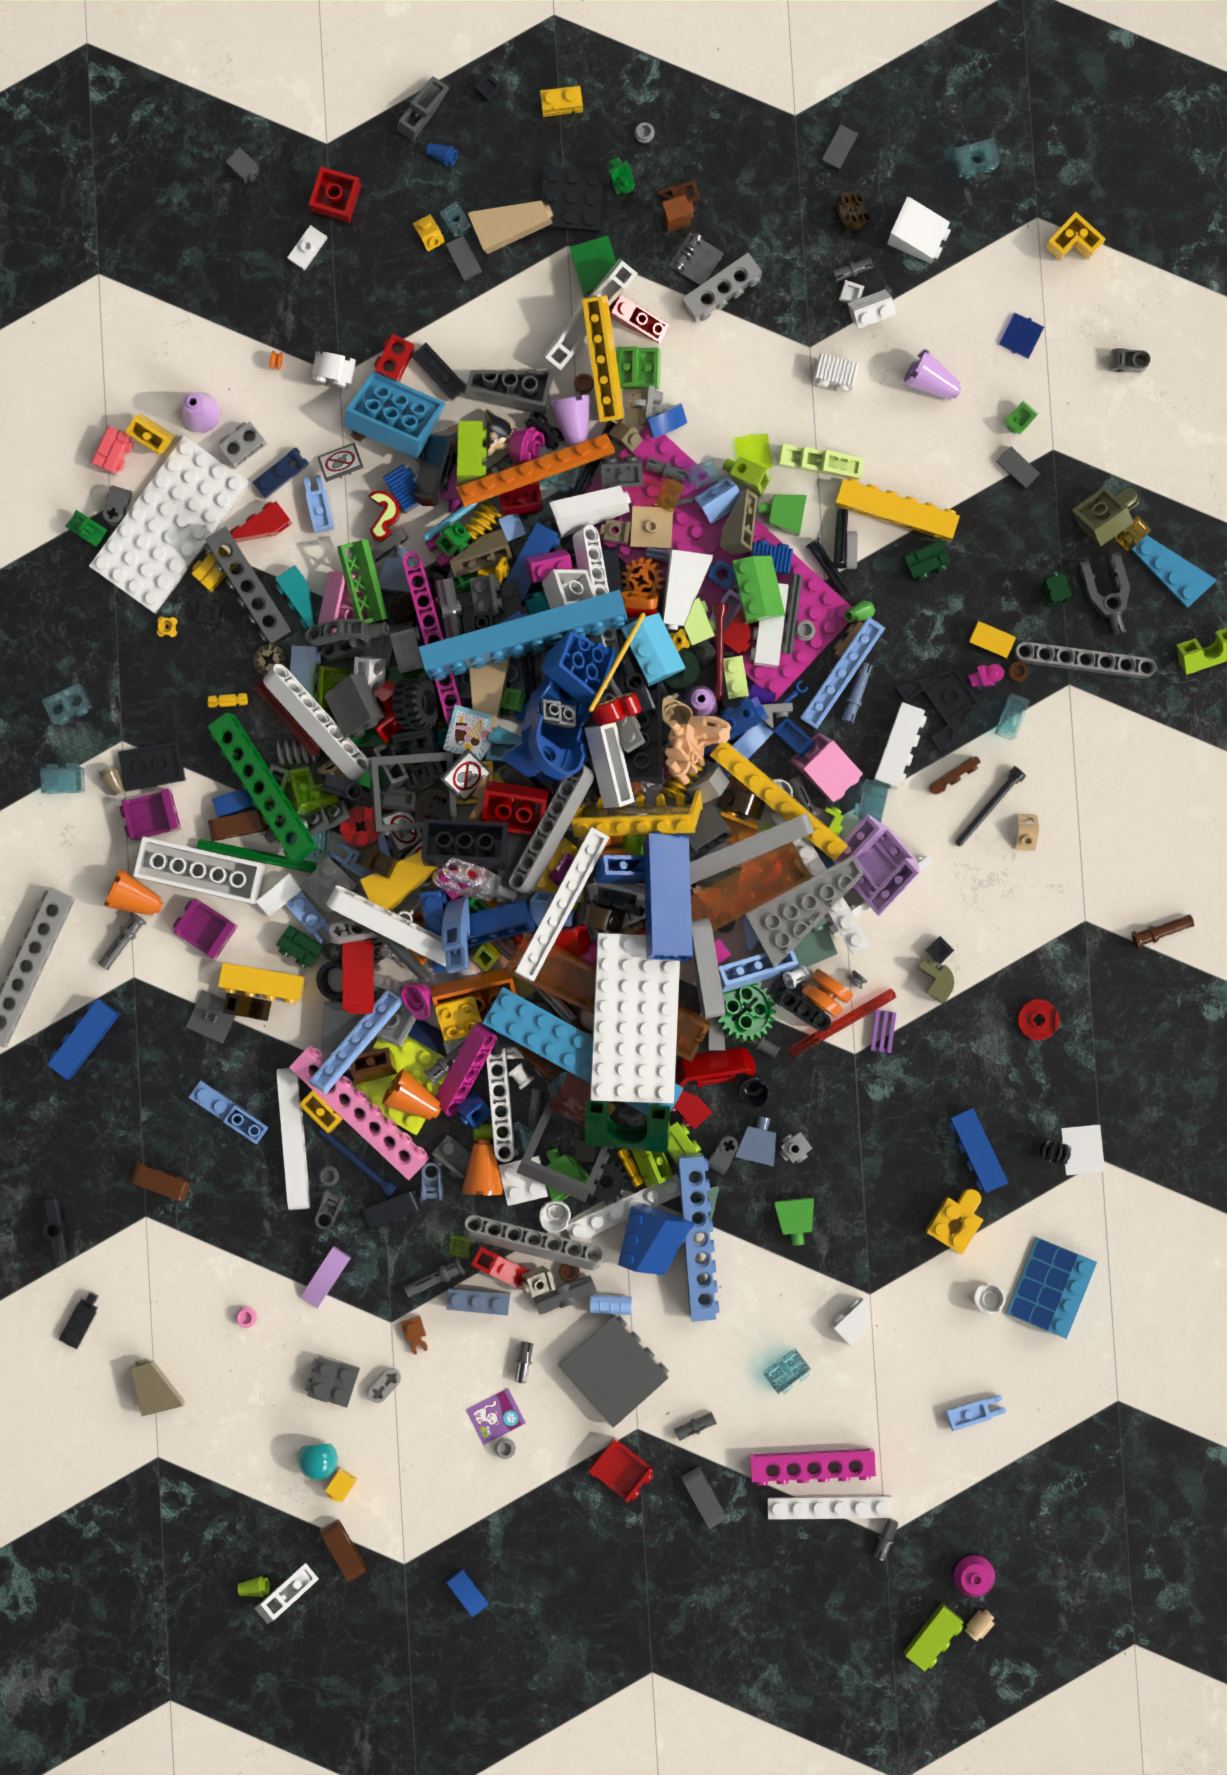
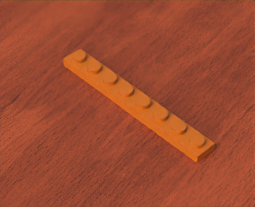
M606 433L456 487V493L463 506L466 507L615 453V448Z

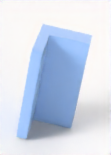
M727 476L694 497V499L704 511L708 521L713 524L732 511L741 493L737 485Z

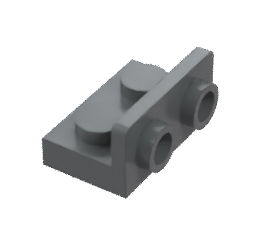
M626 455L625 458L607 456L605 459H602V489L616 486H643L641 457Z
M493 573L488 576L469 578L474 613L492 612V617L500 616L503 604L502 599L497 596V590H500L499 579L495 578Z
M448 1134L432 1152L434 1156L432 1160L441 1167L443 1165L450 1169L448 1173L456 1180L459 1178L464 1180L471 1153Z

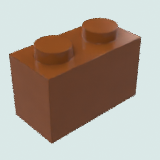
M686 195L662 202V215L668 232L691 226V219L694 218V208L692 201H688Z

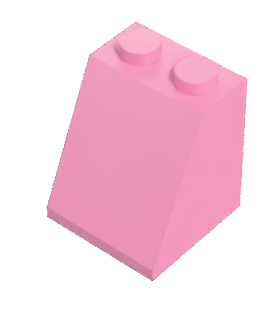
M818 732L812 738L816 744L802 758L796 754L790 761L827 799L835 802L844 796L845 791L850 786L855 785L859 781V777L863 773L832 739Z

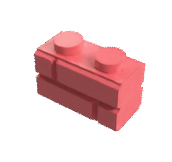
M108 426L91 463L100 469L116 475L118 471L121 472L124 468L125 460L123 459L126 453H130L133 448V438L122 431Z

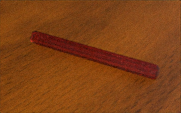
M889 989L832 1022L827 1030L816 1031L788 1048L791 1057H796L897 997L894 990Z

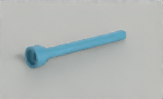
M483 501L466 507H460L424 533L422 536L423 540L429 541L440 533L445 526L451 525Z

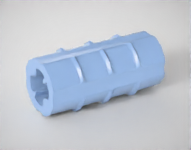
M591 1294L590 1313L619 1314L620 1316L631 1315L632 1297Z

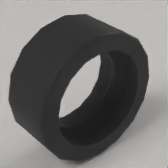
M342 960L327 962L317 972V987L320 993L328 999H342V991L335 992L328 984L329 971L333 968L342 970Z

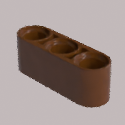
M260 810L208 820L211 841L267 831L269 826L263 821V814Z
M139 1162L135 1163L129 1182L181 1202L185 1201L191 1182Z
M339 1519L320 1529L323 1540L348 1582L367 1572L365 1563Z

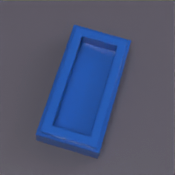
M788 717L773 730L774 734L801 758L816 744Z

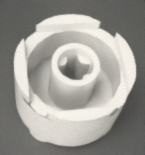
M316 352L311 376L314 377L313 380L316 383L328 385L329 381L333 382L336 387L348 389V385L352 383L356 360L350 358L349 362L342 355Z

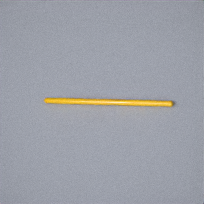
M645 612L640 614L588 708L589 712H593L645 618Z

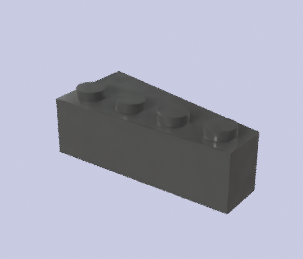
M509 369L508 371L470 370L466 385V398L545 415L554 378V369L538 371L537 369H528V371H516V369Z

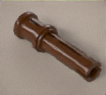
M1191 914L1159 926L1154 927L1150 925L1142 931L1131 932L1133 943L1137 949L1151 942L1157 943L1160 938L1194 927V920Z

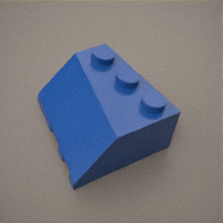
M570 631L547 653L541 670L582 705L591 703L611 669L617 649L607 648L602 643H594L589 641V638Z
M644 1203L632 1206L618 1265L634 1272L665 1275L675 1259L678 1249L684 1244L687 1234L694 1227L695 1223Z

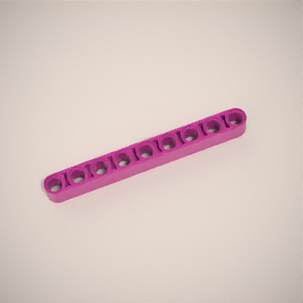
M409 552L403 558V566L424 642L427 645L434 636L439 637L440 641L444 640L423 561L417 553ZM417 558V566L413 568L409 567V559ZM416 578H423L424 582L421 587L413 586V581ZM422 597L429 599V603L425 607H420L418 604ZM427 617L434 618V624L430 627L424 625V620ZM453 673L446 675L451 678L448 686H442L440 680L435 681L448 726L450 725L454 706H462ZM451 695L455 696L456 703L453 706L446 705V698Z

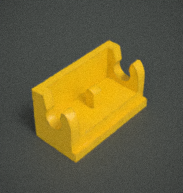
M977 621L969 642L1007 658L1016 637Z

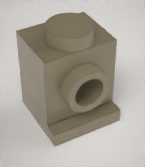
M620 419L608 433L619 447L632 453L643 441L638 434L639 431L631 424L628 426L623 419Z
M606 519V524L601 525L600 536H604V542L628 545L631 522ZM616 527L619 529V532L613 534L611 529Z
M543 1265L521 1274L523 1281L521 1282L522 1290L531 1297L549 1290H556L551 1271Z

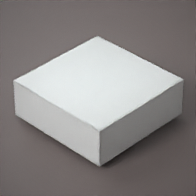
M845 280L839 301L848 304L860 299L864 286Z

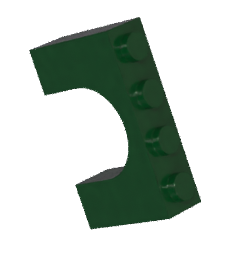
M587 1098L585 1145L668 1153L670 1106L650 1104L647 1123L640 1127L631 1128L618 1125L610 1119L608 1115V1101H594Z

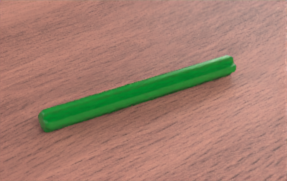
M199 839L197 843V849L309 873H313L317 868V863L311 861H292L286 856Z

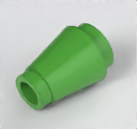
M862 600L847 610L844 616L847 622L863 621L868 617L872 618L875 608L870 601Z

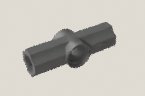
M453 578L434 581L438 600L436 611L439 620L442 621L445 639L462 635L463 631L460 621L462 608L459 600L456 599Z
M591 1275L575 1282H567L555 1287L556 1290L535 1297L533 1300L539 1315L559 1307L569 1306L577 1302L578 1299L596 1293L597 1290Z

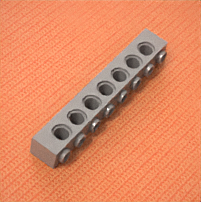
M51 887L44 892L41 898L42 906L33 915V920L35 921L32 927H29L25 932L24 938L26 940L23 946H20L16 952L15 957L17 959L15 964H12L7 971V976L9 977L6 983H2L0 986V1017L2 1016L5 1019V1025L0 1028V1046L8 1047L76 898ZM52 905H55L57 908V913L54 916H50L48 913V909ZM42 924L48 925V932L45 935L40 933V926ZM37 942L40 945V949L34 954L31 946ZM25 961L31 963V969L28 972H25L22 967ZM18 979L23 984L19 991L14 988V982ZM8 998L14 1001V1006L11 1009H8L5 1005Z

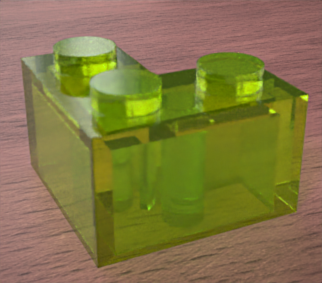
M309 767L289 770L288 783L294 808L298 816L311 814L320 807L328 810L338 802L337 795L321 790L322 784H313Z

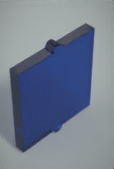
M1014 312L999 345L1011 350L1012 354L1017 353L1029 359L1044 326L1031 321V318L1027 319Z

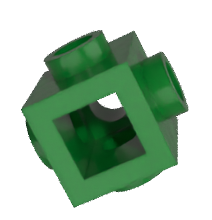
M457 522L452 526L450 524L445 526L441 530V535L435 544L449 558L456 552L461 553L469 546L467 542L472 536Z

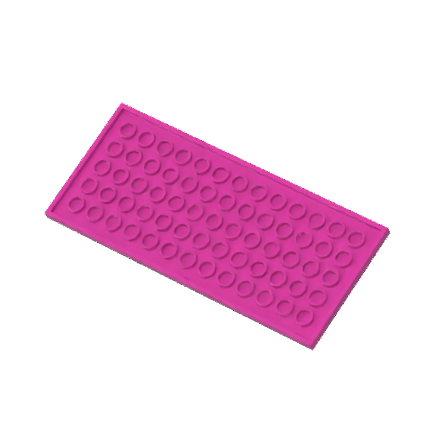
M647 424L638 433L643 441L633 453L623 449L617 456V458H625L626 455L641 457L643 486L621 487L623 493L627 491L631 503L628 504L630 512L609 520L628 521L632 525V506L668 508L666 505H673L674 499L666 500L667 496L672 495L676 499L694 498L717 482L665 434L652 438ZM649 457L664 463L669 462L672 466L688 471L684 483L668 477L663 478L658 473L646 470ZM601 474L587 487L584 494L603 490ZM696 501L695 503L678 505L673 509L671 549L669 550L713 555L710 565L713 562L716 564L720 559L730 567H732L733 560L751 556V551L730 555L720 547L722 528L730 513L711 524ZM755 518L753 542L757 543V540H764L773 546L782 543ZM606 521L594 525L598 530L600 541L607 547H618V557L626 565H632V560L637 559L639 561V558L642 557L645 560L648 559L645 556L647 548H630L631 527L628 545L604 542V536H600L601 525L606 524ZM614 527L611 529V532L617 534L619 529ZM794 553L792 554L789 576L776 574L778 583L789 585L782 643L792 574L802 575L796 625L804 620L812 622L816 630L814 637L809 641H802L795 634L793 652L790 655L780 652L778 668L754 665V660L750 659L752 647L756 648L757 640L753 639L754 627H758L759 621L749 623L751 634L749 642L751 646L745 654L741 652L739 655L743 656L745 675L756 685L776 693L775 701L847 626L849 622L846 621L844 614L852 608ZM652 559V564L659 563L658 570H664L661 573V577L667 578L668 563L664 564V561ZM642 566L638 567L634 572H639ZM723 570L716 573L717 578L720 580H724L728 576ZM706 573L695 599L705 600L709 612L706 613L709 620L713 614L712 603H720L727 592L707 580L709 574ZM666 580L661 581L666 586ZM716 631L714 632L715 636L711 637L714 644L716 643Z

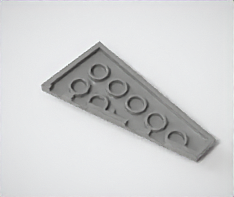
M855 856L840 862L745 913L774 968L779 965L864 875Z

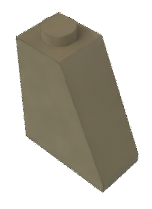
M147 1359L135 1362V1366L130 1368L142 1416L182 1407L185 1404L182 1396L154 1361L148 1362Z

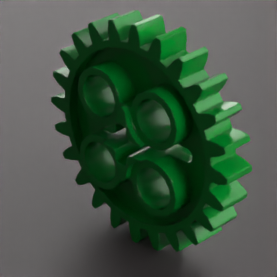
M762 982L757 985L754 983L723 993L725 1015L718 1016L715 1024L722 1025L719 1031L724 1029L727 1031L725 1037L732 1034L733 1041L739 1038L740 1043L745 1042L746 1039L750 1043L754 1039L758 1040L761 1036L766 1035V1030L772 1028L770 1023L774 1022L775 1019L771 1015L775 1014L776 1011L771 1009V1007L776 1003L769 1001L773 995H766L768 988L762 990ZM741 992L747 995V1000L742 997ZM753 998L756 999V1001L751 1006L744 1010V1013L739 1015L734 1021L731 1020V1018L739 1011H741L745 1005L750 1003L753 1000ZM728 1004L732 1006L733 1012L728 1009ZM755 1007L759 1009L760 1015L755 1012ZM741 1020L745 1021L746 1028L742 1026Z

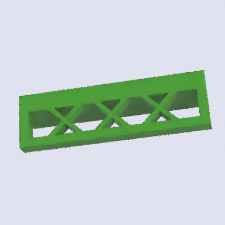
M368 539L337 546L355 618L363 620L361 611L364 608L368 619L364 620L366 623L387 619L388 615ZM345 548H350L351 559L347 558ZM352 568L356 571V579L352 578ZM357 588L361 590V599L357 597Z

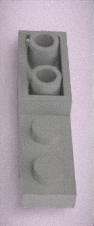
M613 677L610 679L599 700L602 703L623 695ZM635 715L625 717L616 722L619 738L626 752L629 753L645 743L639 730L641 727Z

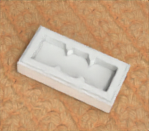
M310 225L287 257L288 260L305 271L327 240V236Z

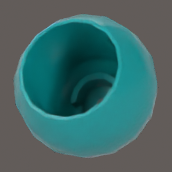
M331 1443L302 1446L297 1459L299 1470L311 1480L328 1478L337 1467L338 1455L336 1449Z

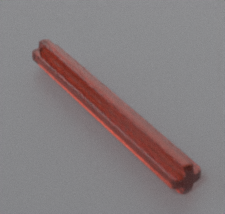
M258 680L254 683V690L312 756L319 753L320 746L271 693L264 682Z

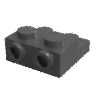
M321 1355L319 1360H314L311 1371L315 1373L313 1379H308L305 1391H308L307 1396L347 1408L360 1367Z

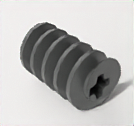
M308 737L307 743H304L303 738H300L299 744L293 738L290 745L286 739H284L283 745H280L277 740L278 759L281 765H285L286 759L290 765L293 764L294 759L297 764H301L302 758L305 763H309L310 758H312L314 763H317L320 757V746L316 742L313 743L311 737Z

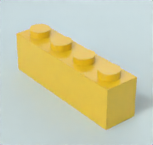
M222 963L218 987H222L223 992L235 994L236 990L244 991L243 995L255 997L257 993L263 994V999L275 1001L276 997L284 998L283 1002L295 1004L296 1000L301 1001L305 977Z

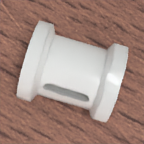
M799 965L796 970L792 972L787 971L783 974V981L789 989H794L796 985L802 982L807 983L810 980V973L804 965Z
M520 1063L508 1073L519 1084L520 1090L535 1079L523 1068V1063Z

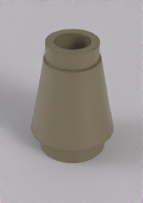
M113 764L98 772L101 776L99 778L114 796L125 791L118 769H115Z

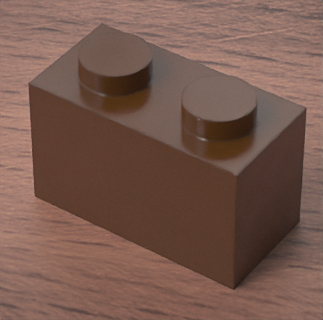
M389 1047L362 1053L350 1065L352 1076L357 1083L397 1074L395 1056Z

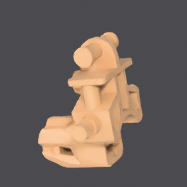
M690 716L688 724H678L676 720L670 721L671 731L668 738L672 748H666L664 751L668 756L666 765L669 767L670 774L673 777H677L682 785L688 784L690 779L685 774H697L698 769L694 765L696 763L700 767L706 764L703 758L704 747L728 741L731 729L729 723L716 716Z

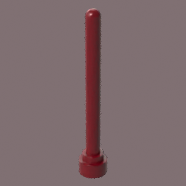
M712 603V612L716 616L715 698L717 702H721L723 700L724 616L728 612V604Z

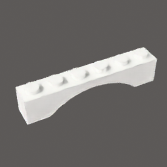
M619 258L589 297L607 295L610 306L638 273ZM583 304L543 354L546 359L560 370L573 356L587 335Z

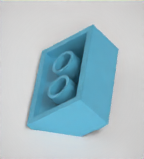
M657 613L645 617L629 647L648 686H651L686 668L660 614ZM637 620L621 628L626 640Z

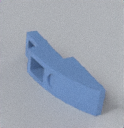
M762 722L743 733L732 746L749 759L774 732ZM715 761L702 774V776L707 774L717 765L720 766V768L722 769L727 778H729L732 774L728 770H726L722 765H720L717 761Z
M468 897L448 901L444 911L442 949L445 951L446 971L449 974L469 969L467 936L470 935Z
M202 1080L197 1083L188 1096L191 1100L220 1118L225 1124L255 1144L260 1141L268 1129V1126Z

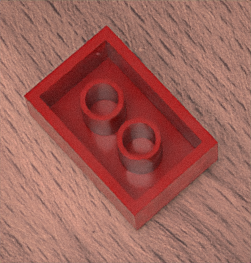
M488 780L481 821L507 822L509 832L533 836L547 810L549 790Z

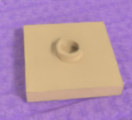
M632 506L630 548L671 549L673 508Z

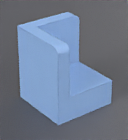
M518 514L507 515L499 519V524L503 529L508 544L520 537L526 536Z

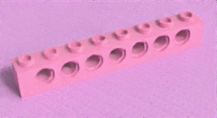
M310 1045L289 1068L405 1178L410 1180L429 1159L426 1151L412 1142V1138L407 1133L402 1132L392 1119L387 1118L379 1106L372 1104L363 1091L357 1090L348 1077L342 1075L334 1084L335 1087L332 1086L326 1095L312 1086L309 1080L316 1073L312 1065L320 1068L326 1059L322 1057V1053L317 1048H313ZM342 1094L348 1095L350 1101L345 1100ZM357 1108H361L365 1115L360 1114ZM372 1122H376L380 1129L374 1128ZM387 1136L392 1137L394 1143L389 1142ZM402 1150L407 1151L409 1157L404 1156Z

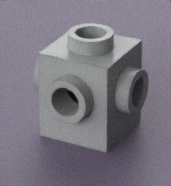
M799 1131L794 1136L790 1133L781 1140L783 1144L780 1145L782 1148L780 1154L786 1162L790 1160L792 1163L796 1161L799 1164L808 1157L806 1153L813 1148ZM793 1145L798 1147L796 1152L791 1151Z

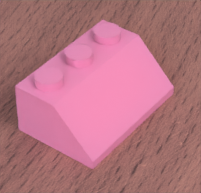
M329 571L318 624L338 619H356L344 573ZM357 588V597L361 599V590ZM363 608L361 613L363 620H365L368 616L366 610ZM337 628L331 630L330 635L334 634Z

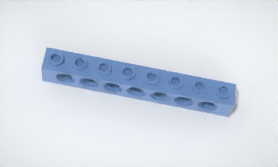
M702 1153L677 1155L682 1218L695 1223L684 1242L690 1319L692 1322L716 1320V1313H719V1302L715 1301L714 1293H718L717 1280L713 1281V1273L716 1272V1262L711 1257V1252H715L714 1240H710V1232H713L712 1219L709 1220L708 1212H711L712 1208L711 1200L707 1199L706 1192L710 1191L709 1179H705V1171H708V1159H704ZM693 1171L699 1172V1178L695 1181L689 1179V1174ZM693 1192H700L701 1197L697 1201H692L690 1199ZM696 1212L703 1214L702 1219L699 1221L692 1220V1216ZM696 1233H703L704 1238L697 1242L693 1240ZM699 1253L706 1255L702 1262L695 1260L696 1255ZM701 1273L707 1274V1279L704 1282L697 1281V1276ZM701 1294L709 1295L706 1302L698 1301Z

